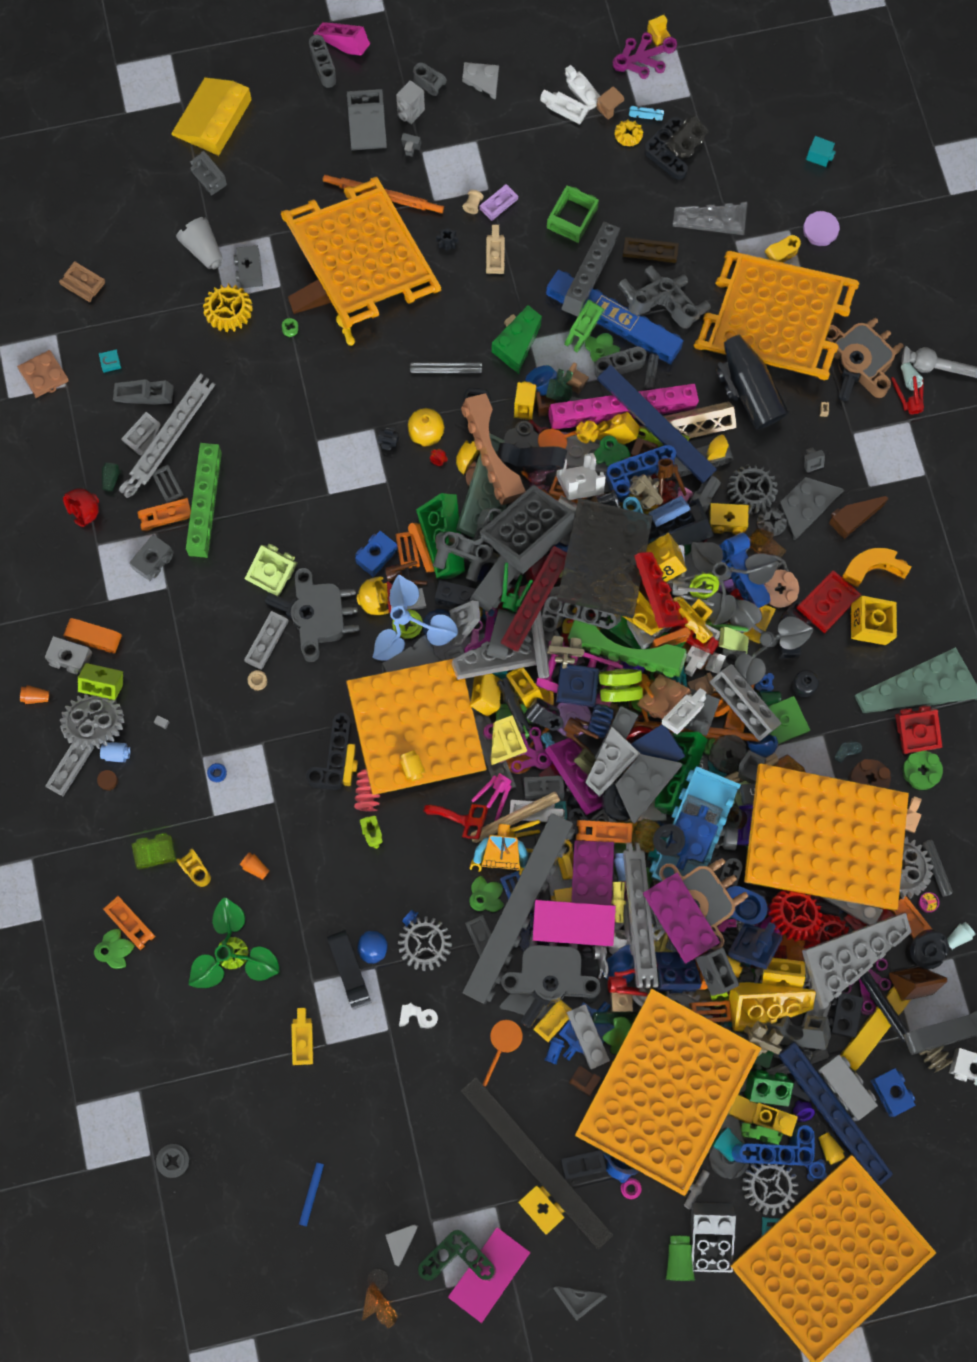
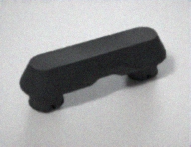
M582 945L578 950L582 960L581 976H592L598 979L597 959L593 958V946ZM593 982L586 985V990L589 992L597 989V985ZM600 993L596 997L583 998L587 1002H595L598 1000Z

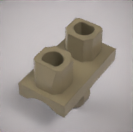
M644 474L639 477L634 476L631 479L633 483L629 490L635 496L643 495V498L639 501L643 509H649L664 501L658 493L659 478L652 479Z
M553 636L547 648V654L563 655L562 657L555 656V662L562 663V668L566 669L567 663L574 664L575 658H568V656L582 657L584 655L580 638H571L570 647H562L563 637Z
M759 1021L752 1028L746 1026L743 1030L744 1033L748 1034L749 1042L761 1047L758 1056L762 1053H767V1050L776 1054H780L782 1051L779 1044L784 1036L781 1031L773 1028L767 1035V1026Z

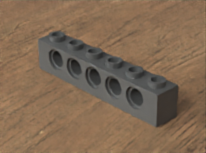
M603 222L565 296L562 310L579 316L617 241L620 231L619 227Z

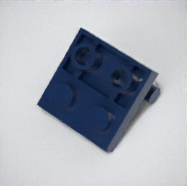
M744 923L728 955L730 958L766 970L782 941V935L774 932L776 925L773 923H769L766 929Z
M655 952L659 981L655 991L682 994L683 992H695L696 989H700L702 984L695 958L685 964L678 952Z

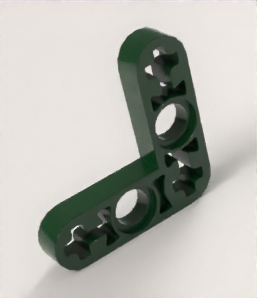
M460 1230L452 1231L421 1262L418 1268L420 1277L430 1281L435 1279L459 1255L480 1279L490 1281L496 1275L494 1264ZM455 1235L458 1237L462 1235L461 1241L464 1245H467L468 1242L470 1243V1245L464 1248L462 1253L460 1250L463 1248L457 1243L453 1244L455 1242ZM442 1249H446L449 1254L445 1261L438 1259V1252ZM471 1249L477 1252V1258L474 1261H468L466 1257L467 1252ZM434 1258L435 1262H437L441 1266L438 1268L436 1265H434L431 1269L432 1274L424 1275V1267H431L434 1264V1262H432L431 1259ZM480 1261L485 1267H491L489 1269L491 1273L489 1276L486 1274L482 1276L483 1269L477 1265Z

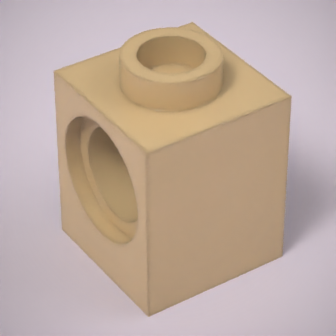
M610 993L611 1014L632 1013L633 1002L631 994Z

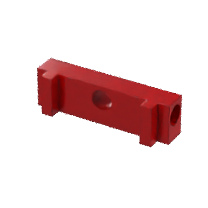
M675 626L672 632L685 628L686 626ZM689 629L691 633L685 643L713 655L719 641L711 637L706 643H702L698 639L693 638L696 634L693 630Z

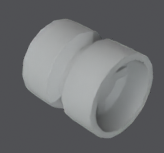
M726 824L722 828L715 848L718 849L722 846L725 850L735 851L738 829L731 828Z

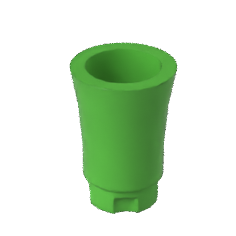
M670 1236L666 1280H695L692 1265V1245H690L689 1236Z

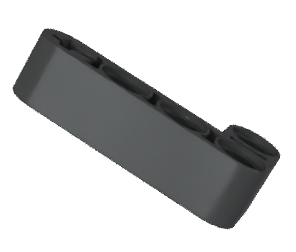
M562 594L549 597L545 602L542 614L543 629L547 632L561 627L564 617L605 629H611L621 621V615L611 608L594 603L566 601V597L569 596ZM553 599L559 602V608L553 606ZM571 604L576 605L577 613L571 611ZM590 609L595 611V619L589 616ZM611 615V619L614 620V621L610 623V619L605 618V617H608V616ZM549 617L554 619V627L549 624Z

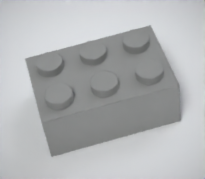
M837 1055L831 1057L818 1067L816 1071L853 1121H859L878 1106L875 1103L876 1097L870 1090L866 1091L862 1085L864 1083L857 1073L854 1074L849 1067L851 1065L844 1056Z

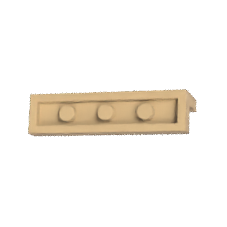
M730 402L663 416L680 433L690 436L689 438L736 428L734 406ZM730 415L731 424L723 425L720 423L724 416ZM706 420L714 422L711 428L708 429L703 428L702 425ZM693 423L697 426L691 433L684 431L688 424Z

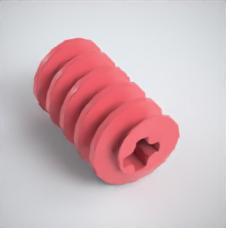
M366 769L361 770V772L357 773V777L360 780L356 781V785L359 786L356 788V793L359 795L355 796V800L358 803L354 807L360 811H377L373 807L379 805V802L374 801V799L379 798L380 795H372Z

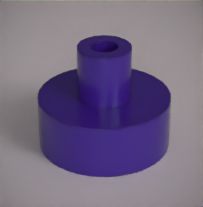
M798 1100L795 1103L796 1107L793 1109V1114L798 1116V1122L808 1121L814 1116L815 1111L811 1103L803 1102L802 1100Z

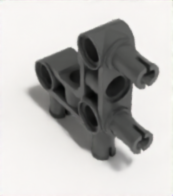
M649 266L644 272V275L647 276L651 284L635 290L627 279H623L618 285V288L627 297L628 309L632 314L640 315L646 313L652 307L659 304L666 307L671 313V317L682 328H689L693 322L700 318V315L708 312L711 308L707 301H703L695 306L680 289L688 283V278L684 274L674 279L661 277L653 266Z
M486 508L481 511L476 524L477 529L474 539L464 538L462 534L455 532L438 533L435 539L438 551L433 566L444 569L448 554H455L471 562L466 579L477 582L481 567L489 562L495 564L501 556L493 551V546L480 534V531L491 522L489 518L490 513L492 512L493 519H495L501 513V510ZM446 536H448L449 543L447 545L445 543ZM479 549L482 550L481 557L478 556Z

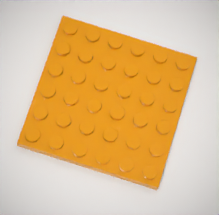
M453 659L357 678L346 682L372 795L487 770L473 710L470 706L471 702L465 678L457 680L452 667ZM411 751H415L416 755L419 754L425 773L422 774L423 777L412 781L411 778H406L400 763L402 761L400 756Z

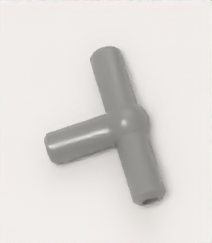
M706 1170L701 1171L696 1183L692 1182L689 1188L691 1192L684 1207L691 1209V1204L695 1203L698 1195L702 1193V1188L709 1176V1172Z

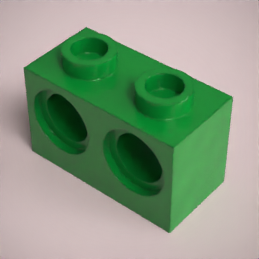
M764 1070L750 1071L744 1095L751 1102L789 1107L794 1083L784 1073L776 1072L774 1075ZM763 1082L762 1087L756 1089L757 1085ZM779 1085H782V1088L779 1091H776V1088Z

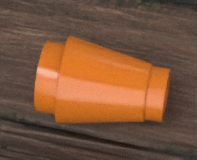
M28 685L21 687L20 702L32 704L49 701V691Z
M250 852L239 864L243 867V870L262 880L270 871L255 854L252 855Z

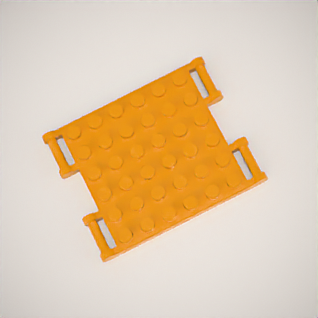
M373 177L370 181L360 185L344 188V194L349 199L320 209L317 202L311 200L308 201V204L295 209L281 211L282 219L287 223L339 314L344 328L348 329L352 327V324L370 317L375 318L379 316V311L374 303L403 292L406 302L410 304L417 298L432 292L437 293L441 291L439 282L377 177ZM370 188H374V189H375V190H372V191H369V192H366V193H364V194H361V195L356 196V194L359 193V192L368 190V189H370ZM308 211L313 212L296 219L292 218ZM426 282L430 283V286L412 292L410 290ZM367 306L369 309L355 316H348V313Z
M727 251L720 277L717 278L715 284L722 288L728 287L719 314H704V323L698 340H695L694 347L698 350L705 349L726 354L724 342L740 334L765 364L828 380L830 375L829 369L834 354L839 347L836 343L826 341L834 313H839L845 317L849 316L851 311L850 305L855 290L858 289L859 282L851 278ZM732 261H737L731 279H727ZM843 286H847L848 291L844 303L839 305L838 301ZM715 323L709 342L705 341L710 324ZM826 349L827 354L823 367L819 369L817 365L822 350Z

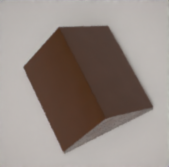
M922 967L889 972V977L901 1001L934 995L947 982V977Z

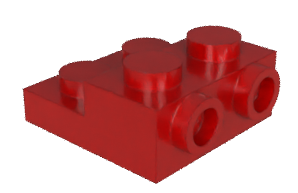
M930 705L920 706L917 711L907 708L901 709L899 714H895L897 730L901 737L902 752L904 754L942 748L937 709L931 708Z

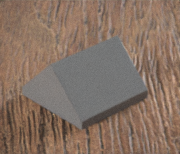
M414 1224L386 1234L395 1265L399 1266L418 1225Z

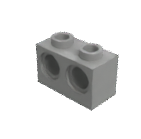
M410 80L396 96L398 116L403 121L412 124L425 110L424 90Z

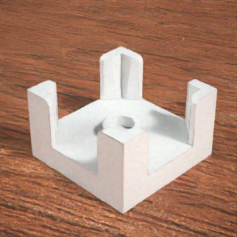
M594 453L584 455L583 466L566 469V459L564 469L557 470L556 477L568 500L604 494L605 475L603 472H600V476L597 475Z

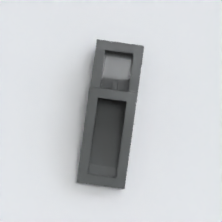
M147 379L115 383L113 401L134 404L172 403L174 386L166 380L149 382Z

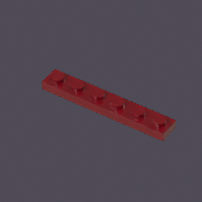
M553 546L501 640V644L516 652L519 651L570 558V554Z

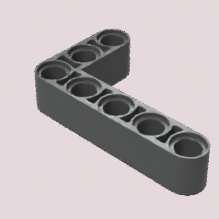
M977 1011L904 1034L903 1037L910 1054L914 1055L976 1037Z

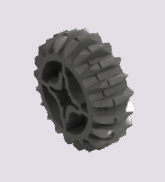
M748 464L746 469L741 466L739 471L735 470L734 476H730V483L727 485V488H729L727 494L731 496L730 502L736 501L735 505H749L748 514L751 513L752 509L757 514L759 509L764 511L766 506L771 507L772 502L776 499L775 495L778 493V490L775 489L778 484L773 482L775 476L769 477L770 470L764 472V466L757 469V464L753 468ZM738 483H740L742 485L741 487L744 489L743 494H741L738 489ZM762 483L766 487L767 495H765L763 493V490L761 489Z

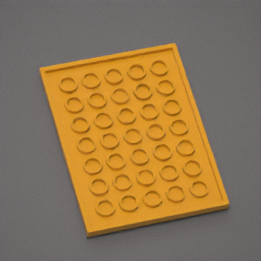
M759 764L744 882L884 909L898 910L909 793Z
M651 988L575 1136L685 1196L749 1074L761 1047Z
M850 1155L738 1257L730 1267L810 1362H821L931 1259L936 1252L859 1162Z

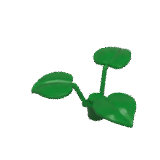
M223 898L219 902L213 915V927L219 934L228 932L225 940L222 941V945L218 946L215 950L216 960L211 955H201L194 960L188 982L192 987L209 988L219 984L224 976V970L219 964L221 961H229L232 958L248 960L245 965V971L251 979L256 981L266 980L279 973L278 960L269 949L254 947L250 952V957L235 954L234 948L231 945H227L232 934L231 931H239L245 923L243 910L228 898Z

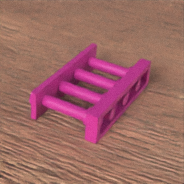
M585 652L582 655L583 658L590 660L588 667L595 668L597 662L607 665L606 671L623 668V665L619 664V660L613 661L609 658L606 660ZM551 654L548 662L550 676L545 679L536 678L535 684L537 687L557 693L558 684L553 683L551 677L556 665L555 656L559 655ZM571 656L570 658H575V662L572 665H576L578 657ZM600 692L596 695L595 706L603 704L610 708L611 702L601 701Z

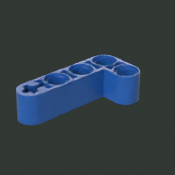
M665 445L609 465L606 481L610 491L614 489L619 502L623 503L626 498L630 497V482L634 476L639 477L644 474L648 476L657 473L658 462L664 458L673 460L674 465L676 457L675 448ZM647 461H651V462H653L654 464L649 465V464H647L646 462H647ZM634 467L636 468V470L631 471L628 468ZM612 473H616V474H618L619 476H618V477H613V476H611V474H612ZM624 489L626 492L620 493L618 490Z
M741 532L726 539L719 546L723 551L722 562L729 568L748 570L745 562L749 558L746 550L750 547V540L744 532ZM732 572L731 578L743 600L755 604L758 608L770 603V595L764 584L758 585L751 582L749 573Z
M807 1125L795 1126L792 1136H789V1146L737 1144L732 1149V1157L740 1163L810 1165L814 1161L815 1156L814 1131ZM801 1130L804 1133L803 1139H801L799 1135ZM763 1149L766 1152L765 1159H763L761 1156V1151ZM782 1150L785 1153V1158L783 1160L780 1156ZM743 1151H751V1156L743 1155ZM801 1151L804 1154V1159L802 1161L799 1156Z

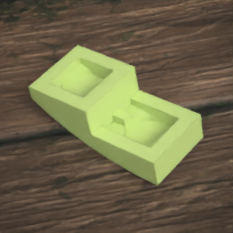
M728 627L720 628L719 647L729 650L746 651V654H748L749 638L746 635Z

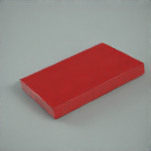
M833 570L796 609L822 632L826 633L861 594Z

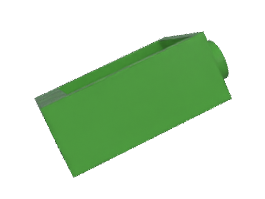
M567 185L547 219V229L579 243L598 209L599 200L593 195L581 192L576 187ZM567 200L589 209L580 227L558 217Z

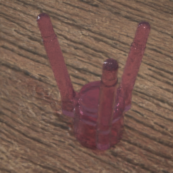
M557 470L528 473L530 487L535 485L541 490H550L551 486L543 485V483H546L545 475Z

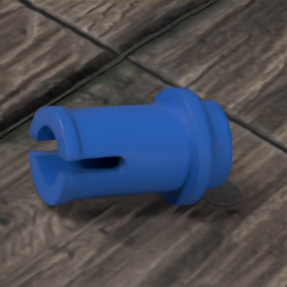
M553 1037L552 1041H549L551 1044L545 1060L557 1065L561 1049L565 1046L563 1045V1040Z

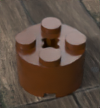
M864 759L851 770L848 775V781L888 789L891 782V773L883 763L874 759Z

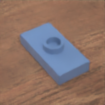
M680 496L650 511L648 514L656 527L689 511L690 507L685 499Z

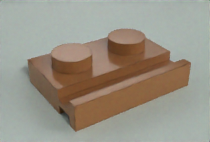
M75 261L64 274V278L59 281L62 286L88 302L92 301V297L105 284L103 278Z

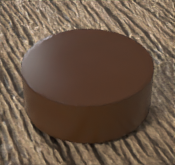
M104 770L98 775L97 783L103 790H112L116 787L118 778L114 772Z

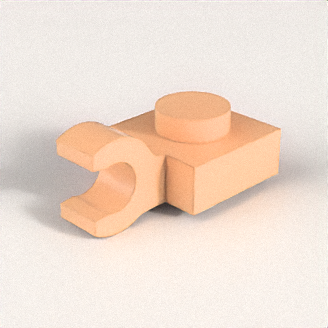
M915 796L910 801L906 817L905 830L911 833H915L921 818V814L916 811L922 799Z

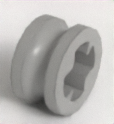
M130 479L125 481L119 488V491L124 493L126 498L131 497L137 491V488L134 487L135 484L128 482Z

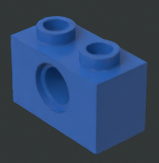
M379 531L369 538L368 544L364 548L361 547L355 555L356 564L374 577L398 551V546L382 531ZM373 550L380 551V554L377 556H373L370 553Z
M896 1068L870 1080L889 1117H895L916 1106L913 1102L915 1101L911 1090L906 1089L903 1083L905 1079ZM892 1086L896 1087L899 1091L896 1098L890 1093Z

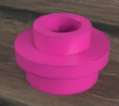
M628 1178L625 1183L621 1184L622 1195L627 1199L637 1198L641 1193L639 1181L634 1178ZM630 1184L635 1188L632 1193H629L627 1190Z

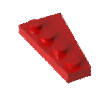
M643 552L634 555L658 628L683 626L689 623L686 617L682 618L678 610L681 608L678 601L674 602L669 593L672 590L669 584L663 581V572L653 553Z

